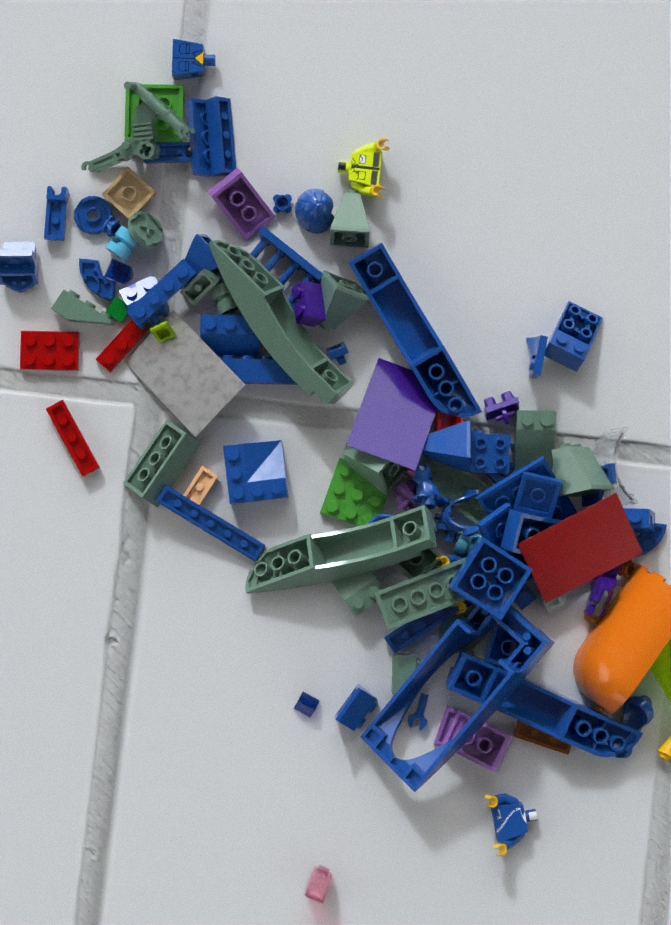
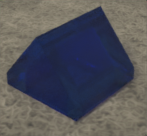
M303 691L294 709L311 718L320 700Z

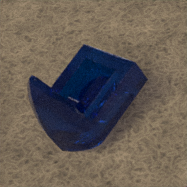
M111 258L104 276L119 283L127 284L134 278V272L131 266Z

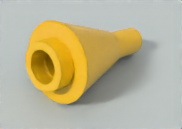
M671 736L657 750L659 757L667 762L671 760Z

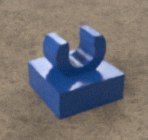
M344 342L326 349L331 360L336 358L339 366L346 363L344 354L349 352Z

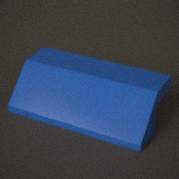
M215 96L207 100L192 97L186 99L189 127L196 131L195 134L189 133L191 137L190 147L193 175L204 177L229 175L236 169L230 98Z

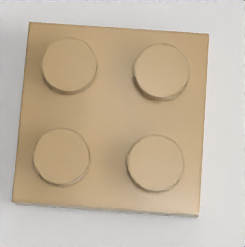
M127 166L102 193V196L127 219H130L135 212L141 211L157 193Z

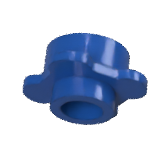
M274 195L273 201L275 206L273 211L275 213H290L292 211L290 206L291 195Z
M110 216L105 221L102 232L107 233L109 237L116 236L115 233L121 226L120 221L115 220L114 216Z

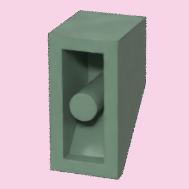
M392 653V694H396L419 666L420 659H416V654Z

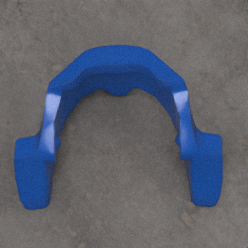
M478 489L465 490L461 498L455 499L443 508L441 514L442 521L452 531H462L463 536L468 537L479 532L478 526H462L450 518V509L453 508L454 504L469 502V499L478 494Z

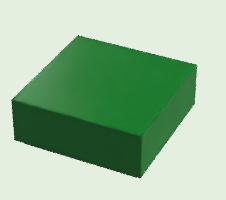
M115 297L106 313L123 323L128 315L126 312L128 309L124 301Z

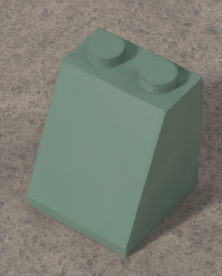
M570 443L559 445L558 449L552 450L556 479H560L563 482L559 496L581 497L613 489L612 484L589 447H581V444L570 445Z
M347 446L342 453L346 465L386 495L408 469Z

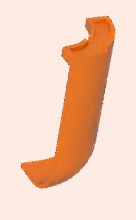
M640 564L635 566L633 574L626 579L608 605L602 619L599 618L575 655L573 664L575 682L582 694L594 703L593 708L600 713L605 711L612 714L625 703L671 638V585L665 583L666 578L656 572L650 573L648 568Z

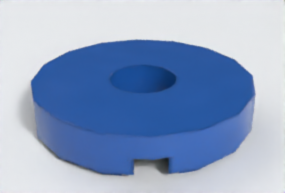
M88 196L81 199L74 210V220L77 226L83 232L90 235L102 233L105 221L110 216H113L109 203L98 196ZM92 210L97 211L99 214L95 220L88 218V214Z

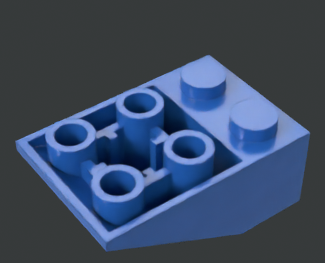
M568 301L546 345L545 357L577 372L588 354L603 317Z

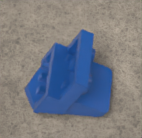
M5 242L0 250V285H5L9 289L22 293L39 283L36 245L34 242Z

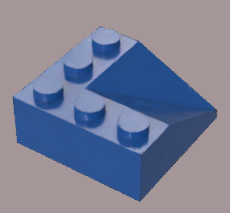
M282 440L223 446L229 502L231 505L289 498Z
M484 537L477 539L447 588L492 616L502 620L533 569Z

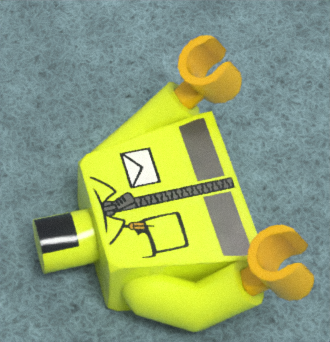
M379 138L377 142L369 143L356 149L355 152L351 153L350 162L339 161L338 173L349 174L348 183L363 196H376L379 199L383 197L378 193L380 190H385L384 187L379 185L382 151L380 150L388 151L390 147L384 146V143L389 141L386 138Z

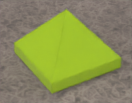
M168 321L150 328V331L159 343L177 336Z

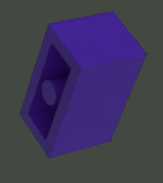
M303 280L291 288L297 324L315 327L326 320L321 284Z

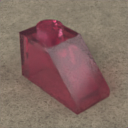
M321 865L313 867L305 887L304 896L320 903L324 902L332 879V873L329 872L330 869Z

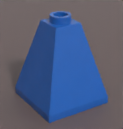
M196 234L185 257V261L197 275L203 269L213 273L219 271L209 246L212 240L205 234Z
M470 421L428 434L422 451L423 457L469 472L471 459Z

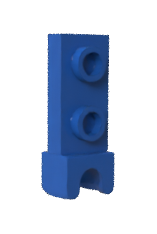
M51 186L47 187L45 240L64 241L69 194L67 187H62L59 195H54V189Z

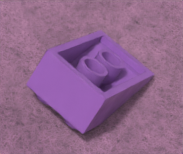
M238 168L207 191L245 240L276 217Z
M458 710L442 745L453 739L472 716ZM484 723L456 753L498 773L514 737Z

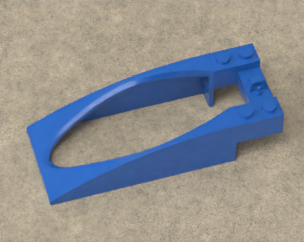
M512 605L502 620L476 606L466 619H457L360 738L416 792L496 712L552 647L554 642L544 632L530 623ZM496 622L520 643L508 659H499L498 663L508 671L507 676L453 739L424 755L410 760H401L395 757L392 751L395 734L409 707L426 682L457 651L487 634Z

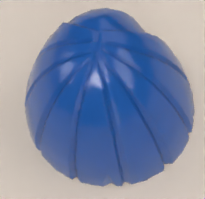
M314 188L303 192L295 203V216L301 227L314 234L323 233L330 229L335 217L331 213L333 200L321 189Z

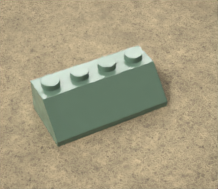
M166 420L123 484L146 501L158 507L160 504L156 500L165 485L172 487L175 484L177 478L186 468L192 456L197 452L201 443Z

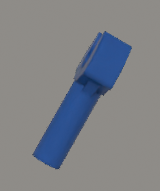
M421 693L416 712L408 715L410 728L415 719L421 721L419 725L420 731L427 725L428 721L424 718L423 713L429 695Z

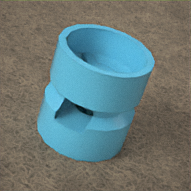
M121 225L115 233L116 238L111 239L106 248L126 262L132 254L131 249H136L139 244L132 238L129 230Z
M460 531L453 551L462 555L465 553L469 554L477 539L482 536L479 534L470 537L463 536V532Z

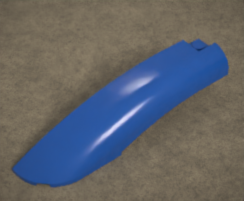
M380 242L348 262L431 402L439 410L452 416L469 417L481 413L482 410L403 280L384 245Z
M461 650L454 667H451L449 670L446 685L449 690L483 704L507 676L508 671ZM526 678L497 709V711L541 730L565 743L600 757H615L617 754L629 751L638 743L643 735L642 732Z

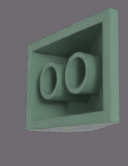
M515 411L513 469L520 470L543 456L552 470V450H554L556 435V411Z
M372 571L331 581L355 616L377 602L374 592L384 589Z

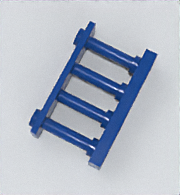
M264 226L260 229V242L250 254L257 258L266 246L271 244L276 248V253L264 266L269 272L281 258L286 256L291 260V265L278 280L283 286L293 273L300 268L306 272V277L303 280L309 282L316 280L318 283L321 281L322 272ZM291 294L288 298V301L292 309L294 310L293 297Z

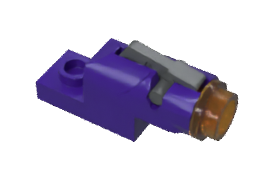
M622 564L592 579L590 584L591 592L584 610V619L586 621L597 624L604 617L617 585L616 577Z

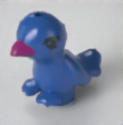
M419 461L416 471L410 468L406 470L417 485L416 497H412L411 501L414 503L420 502V506L425 505L429 510L434 509L436 505L442 507L451 501L449 497H443L438 488L429 481L433 480L427 464Z

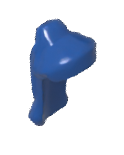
M646 695L629 697L624 703V718L621 723L641 731L654 717L651 699ZM633 748L627 752L624 751L617 754L615 757L628 758L632 754Z

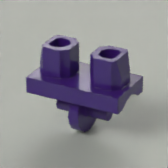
M511 391L501 394L503 402L496 404L494 397L484 399L486 420L495 418L496 422L503 420L505 425L510 424L509 418L515 416L514 411L519 410L518 397H514Z

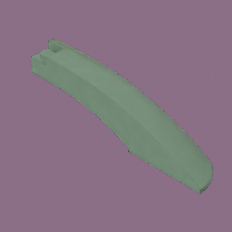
M211 241L209 243L210 249L229 292L245 320L266 350L309 396L316 393L319 399L327 405L330 403L332 405L335 404L351 389L354 383L322 352L303 325L296 323L294 310L283 291L285 287L246 250L239 246L237 248L229 246V242Z
M422 505L373 523L328 533L307 534L268 549L258 557L257 564L248 573L245 587L246 593L277 591L335 581L378 570L422 555V550L437 545L435 521L429 509Z

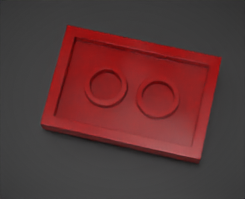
M21 331L20 369L79 371L80 333Z

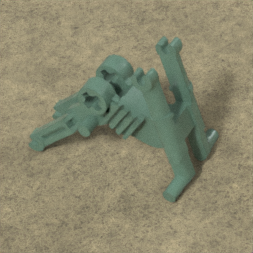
M127 81L124 83V88L134 90L140 96V99L144 101L138 105L134 112L132 124L133 137L123 142L121 146L112 152L91 161L83 162L81 169L86 170L87 165H89V172H100L121 162L129 161L136 156L147 160L157 159L161 154V148L156 143V140H158L156 120L159 116L182 139L190 140L191 137L188 133L195 134L196 131L189 127L175 114L174 110L172 111L141 83ZM149 147H151L152 150L149 151V154H147L146 151H148Z

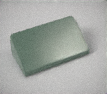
M203 269L180 293L195 305L218 283L221 277L209 270Z

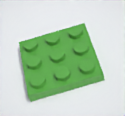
M142 84L172 111L174 110L175 114L183 120L184 85ZM127 89L125 99V142L133 137L132 124L135 109L144 102L134 90ZM159 116L156 120L158 133L156 143L183 142V139L177 135V132L164 120L162 121Z
M339 458L320 513L356 526L365 525L374 516L382 513L388 493L386 495L346 465L344 459Z

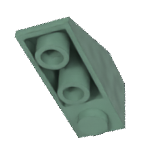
M63 289L51 308L70 322L111 326L115 324L111 320V315L105 311L99 313L95 310L96 306L88 300L85 303L79 300L80 295L71 289L69 292Z

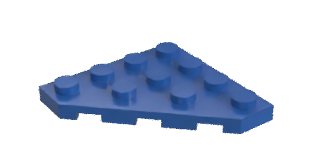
M543 456L476 495L485 513L491 514L505 503L511 504L514 510L513 506L524 471L556 478ZM558 496L552 518L565 520L578 513L568 496Z

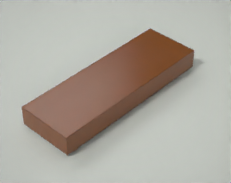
M519 720L516 722L512 735L513 737L569 755L572 746Z

